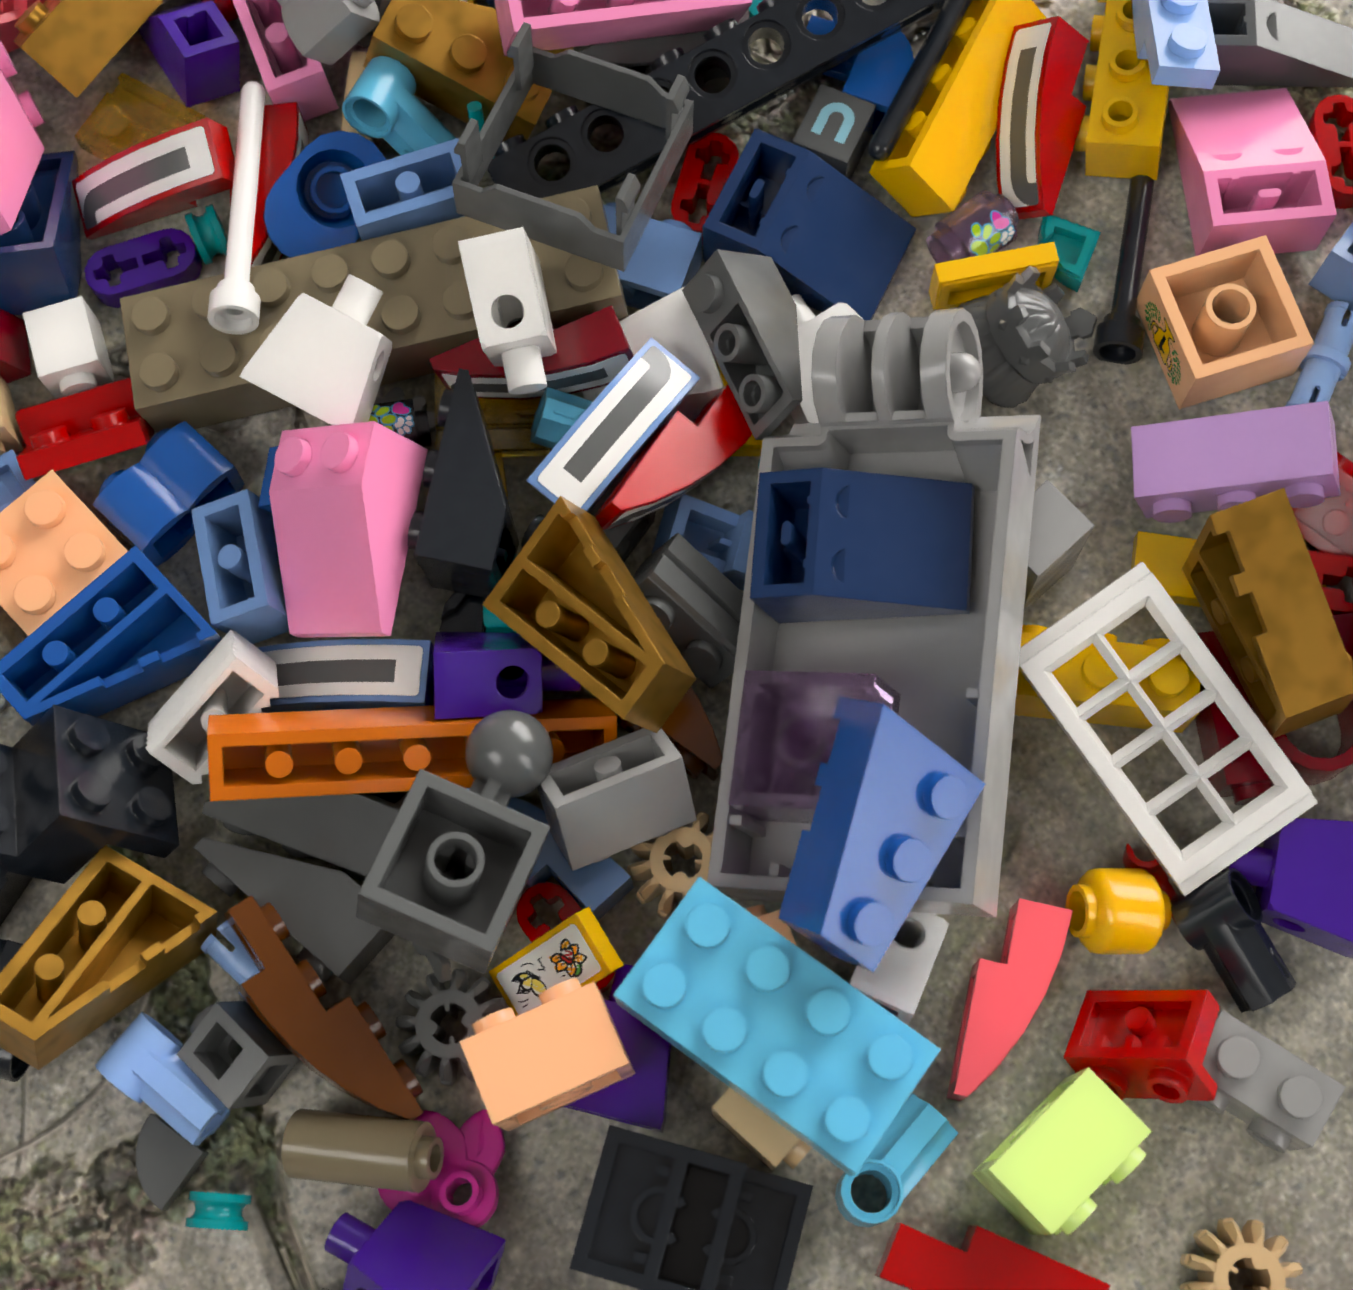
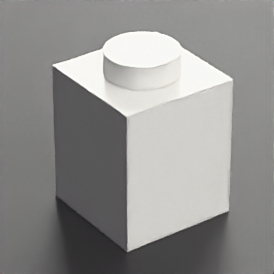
M82 296L23 313L37 376L55 399L115 381L101 323Z

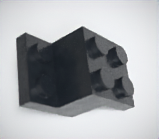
M53 705L13 747L0 744V870L65 884L106 844L161 858H166L179 846L173 774L169 767L150 755L145 749L147 746L146 742L148 741L146 739L148 736L147 732Z
M609 1125L569 1269L640 1290H788L813 1185L747 1167L746 1163Z

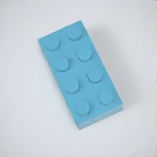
M700 876L613 994L621 1008L849 1176L857 1174L941 1050Z

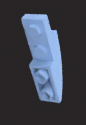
M1132 0L1137 59L1148 60L1152 85L1213 89L1220 73V66L1208 1Z

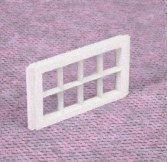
M1144 562L1137 564L1020 648L1019 670L1182 895L1186 896L1318 803L1305 781ZM1146 607L1170 642L1128 670L1104 635L1140 609ZM1093 643L1118 679L1076 707L1052 672ZM1180 654L1205 689L1163 718L1141 688L1139 682ZM1128 691L1152 724V727L1111 755L1086 720ZM1215 702L1240 737L1198 766L1173 730ZM1163 739L1187 774L1154 798L1145 802L1121 767ZM1250 750L1272 780L1274 786L1233 814L1208 778ZM1197 787L1222 822L1180 851L1155 815Z

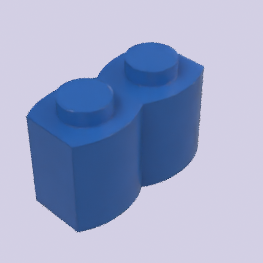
M183 421L173 428H166L156 433L148 442L145 454L138 463L126 470H118L111 474L101 485L99 495L92 505L132 547L136 545L157 567L175 555L195 534L191 509L240 492L245 483L236 467L192 426Z

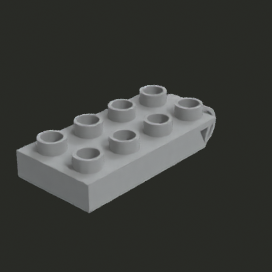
M964 308L941 309L931 313L928 317L912 318L904 312H893L879 320H863L857 315L831 316L823 320L817 331L812 352L811 382L813 401L819 423L794 424L789 435L764 437L759 473L823 467L972 483L975 486L970 612L969 614L777 623L750 599L759 485L758 473L707 882L722 893L736 899L783 902L802 829L810 831L821 791V786L815 785L820 763L828 764L840 721L834 719L833 716L838 697L841 696L886 705L985 783L980 795L910 912L997 918L1041 415L981 417L983 396L982 350L976 324L972 315Z

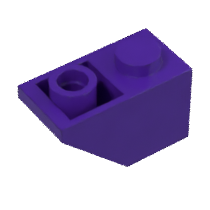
M213 0L187 3L153 13L138 29V32L186 108L240 91V42Z

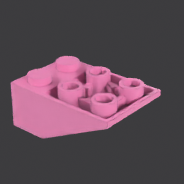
M1287 88L1170 98L1168 106L1195 256L1264 235L1267 236L1274 254L1316 250L1337 213L1326 160Z

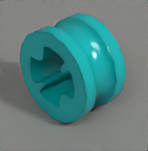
M213 204L205 206V213L201 216H195L192 212L184 214L190 233L205 265L213 263V257L216 254L222 253L226 255L228 237Z
M189 1191L188 1200L194 1203L195 1211L192 1216L186 1218L185 1227L248 1231L249 1222L244 1220L242 1211L245 1206L251 1204L252 1195Z

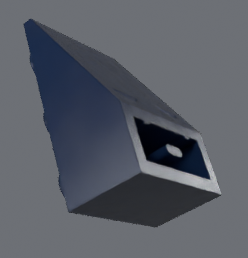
M755 128L703 225V261L706 262L716 249L772 257L791 296L800 295L809 307L821 312L837 303H846L864 320H872L916 233V228L812 151Z
M823 467L759 473L750 599L777 623L969 614L975 486L972 483Z

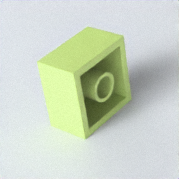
M1088 1067L1064 1078L972 1174L1030 1235H1058L1062 1231L1069 1235L1097 1207V1204L1089 1196L1101 1184L1104 1186L1111 1180L1115 1184L1120 1183L1145 1158L1146 1153L1139 1147V1144L1152 1131Z

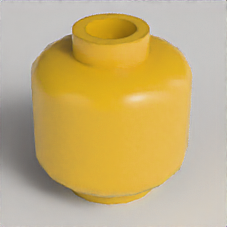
M1142 868L1089 869L1079 878L1077 885H1073L1069 889L1065 903V909L1073 910L1069 924L1070 933L1075 938H1079L1081 944L1089 952L1102 955L1148 953L1158 944L1162 932L1169 927L1172 916L1168 895L1161 891L1157 880L1147 870Z

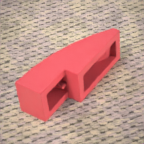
M1021 898L1010 908L1000 963L980 958L971 969L947 1093L948 1099L961 1101L972 1094L998 1068L1024 1034L1046 995L1062 955L1073 910Z

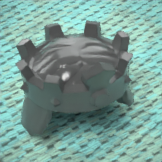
M1028 266L1021 274L1016 273L1007 284L990 295L966 301L957 307L966 309L972 315L978 330L983 362V396H986L992 404L1004 408H1014L1021 403L1027 402L1038 385L1052 383L1053 379L1064 374L1076 372V367L1086 365L1089 355L1086 350L1075 351L1074 340L1079 337L1082 339L1092 337L1097 322L1095 315L1081 307L1071 311V315L1064 318L1057 303L1064 297L1065 292L1056 282L1045 289L1037 286L1035 282L1040 276V272L1036 267Z

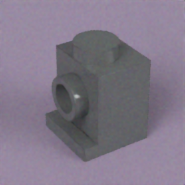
M246 1001L216 1002L205 1008L193 1021L190 1027L192 1034L177 1053V1056L228 1109L265 1105L299 1061L263 1024Z

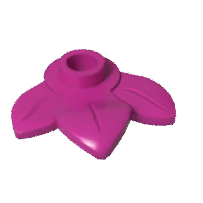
M486 1109L473 1114L464 1122L460 1129L443 1115L423 1110L424 1113L414 1120L430 1122L434 1127L436 1137L441 1138L444 1146V1159L438 1177L430 1180L427 1187L420 1193L378 1188L380 1197L391 1210L399 1202L410 1200L480 1228L492 1217L498 1205L499 1187L494 1174L505 1155L504 1133L500 1127L492 1124ZM470 1183L472 1186L470 1199L463 1205L455 1206L453 1195L456 1189L462 1184Z

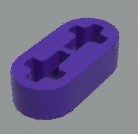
M174 228L162 229L104 247L95 252L86 264L85 279L100 302L109 307L121 308L120 298L197 280L203 268L202 257L187 233ZM177 250L179 253L177 260L179 265L168 268L165 264L168 262L167 253ZM120 268L123 272L120 274L121 283L116 286H110L108 283L111 280L110 272Z

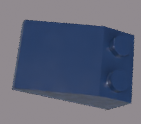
M75 150L42 154L12 230L0 235V308L13 315H23L25 312L78 296L82 264L80 213L71 182L78 177V159Z

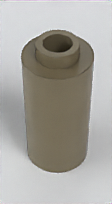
M301 1108L292 1114L286 1125L282 1139L281 1159L286 1175L294 1179L420 1193L427 1187L430 1180L438 1177L444 1159V1146L441 1138L436 1137L433 1125L428 1121Z

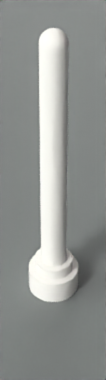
M255 81L247 82L241 90L224 279L219 281L217 287L210 292L207 316L208 322L212 327L221 332L234 335L247 334L258 327L261 299L255 292V287L250 283L265 106V89L260 83Z

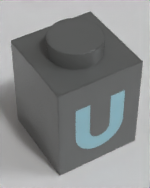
M821 84L792 143L812 151L851 180L872 137L876 105Z

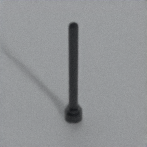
M973 0L945 1L869 143L868 152L872 159L884 161L891 155Z
M1137 175L1130 179L1111 313L1107 314L1103 322L1096 327L1093 354L1099 360L1124 365L1136 363L1142 358L1145 340V330L1140 326V319L1135 316L1155 181L1145 175Z

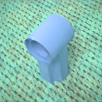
M140 1012L99 1059L95 1067L117 1089L138 1103L144 1101L185 1140L189 1141L192 1145L199 1146L221 1126L230 1115L231 1109H228L177 1056V1053L184 1044L151 1016Z

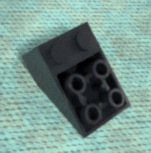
M459 369L454 390L446 388L440 400L438 425L439 427H444L439 450L430 449L426 458L423 486L429 488L424 512L416 510L412 516L408 532V548L414 550L413 555L433 588L487 598L514 561L519 546V539L477 393L469 371Z

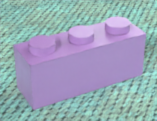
M1328 401L1131 427L1134 498L1146 518H1153L1164 523L1181 522L1191 518L1192 513L1214 510L1219 512L1282 488L1285 489L1290 505L1293 508L1313 507L1323 503L1324 498L1340 496L1335 422Z

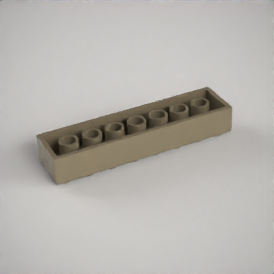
M598 185L540 198L580 212L596 228L610 232ZM465 216L251 267L250 283L255 287V292L261 299L259 325L254 331L247 334H227L215 329L208 322L209 295L217 287L219 281L224 279V274L120 298L135 410L158 433L163 429L173 428L183 421H186L194 429L294 406L241 378L240 375L244 367L299 295L305 293L332 307L349 274L383 292L367 324L368 327L378 331L393 342L380 386L433 374L435 372L430 363V358L479 337L458 241L506 230ZM529 239L540 260L550 317L555 329L610 305L613 306L619 321L629 316L617 269Z

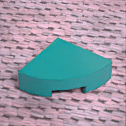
M1053 215L1044 216L1038 232V244L1055 243L1059 263L1054 278L1067 288L1078 292L1101 232Z

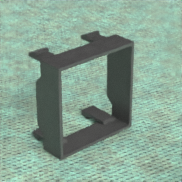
M523 22L507 51V57L513 58L514 70L482 129L479 132L478 120L471 118L454 148V153L460 155L462 164L452 182L456 212L504 230L523 227L529 239L624 272L692 136L694 101L686 99L690 86L686 77L678 74L668 93L650 76L571 49L553 54L532 46L531 24ZM533 84L665 128V139L667 142L636 204L635 199L640 191V183L636 175L631 173L627 174L615 198L616 234L596 228L580 212L500 184H494L485 188L478 186Z

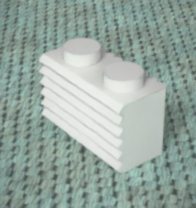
M230 630L147 723L149 727L147 728L148 732L146 734L148 736L146 739L148 741L146 742L147 746L145 749L150 755L191 784H202V775L209 774L208 715L262 713L261 708L271 707L270 698L279 697L276 662L236 631Z

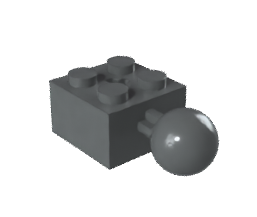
M503 710L492 713L483 718L470 733L466 744L465 758L468 771L474 781L469 790L420 768L358 893L356 918L482 974H486L550 829L549 825L507 807L511 798L524 796L538 788L549 774L553 762V745L545 727L531 715L516 710ZM451 864L460 866L463 869L461 880L447 879L442 876V873H446Z

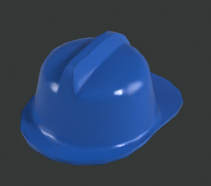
M335 131L320 135L302 150L274 183L265 200L263 220L269 239L283 255L292 258L355 243L359 239L360 235L340 174L385 161L386 158L377 146L358 133Z

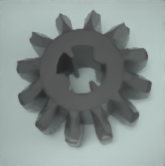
M454 969L451 975L449 990H446L444 983H441L435 974L431 973L426 976V984L432 994L430 997L425 999L413 990H409L405 995L407 1002L419 1009L417 1016L401 1015L396 1018V1027L405 1031L416 1032V1035L404 1040L399 1045V1051L405 1057L415 1056L423 1052L415 1068V1072L421 1077L426 1078L440 1064L439 1077L441 1084L453 1086L457 1079L458 1064H461L468 1079L475 1082L460 1041L450 1036L449 1044L442 1043L446 1036V1031L440 1026V1023L448 1013L457 1019L458 1011L466 1012L461 1021L469 1029L466 1036L462 1039L464 1040L475 1035L472 1027L474 1022L489 1014L506 1009L508 1005L503 998H494L483 1003L492 987V983L485 977L475 981L467 991V973L463 969Z

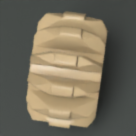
M699 812L692 828L681 826L664 836L653 838L654 843L645 841L631 847V851L638 857L645 859V861L629 865L627 867L628 874L632 880H648L636 893L637 899L641 904H645L662 894L657 913L664 920L671 916L675 903H680L699 876L705 881L708 879L713 832L707 836L705 835L709 823V815L707 813ZM679 854L683 859L687 860L695 855L698 858L695 860L696 875L688 878L685 873L680 871L671 876L668 871L673 870L671 857Z
M1221 1218L1218 1220L1217 1225L1218 1238L1205 1229H1200L1193 1235L1197 1246L1205 1254L1203 1257L1194 1254H1182L1180 1258L1182 1266L1198 1271V1280L1182 1283L1180 1290H1232L1229 1286L1228 1275L1229 1273H1239V1270L1233 1266L1234 1263H1236L1238 1268L1251 1270L1253 1284L1243 1285L1245 1290H1293L1285 1288V1278L1297 1277L1303 1272V1268L1298 1262H1279L1278 1259L1286 1251L1289 1242L1284 1236L1280 1235L1273 1236L1264 1242V1224L1259 1220H1248L1240 1232L1239 1226L1233 1218Z

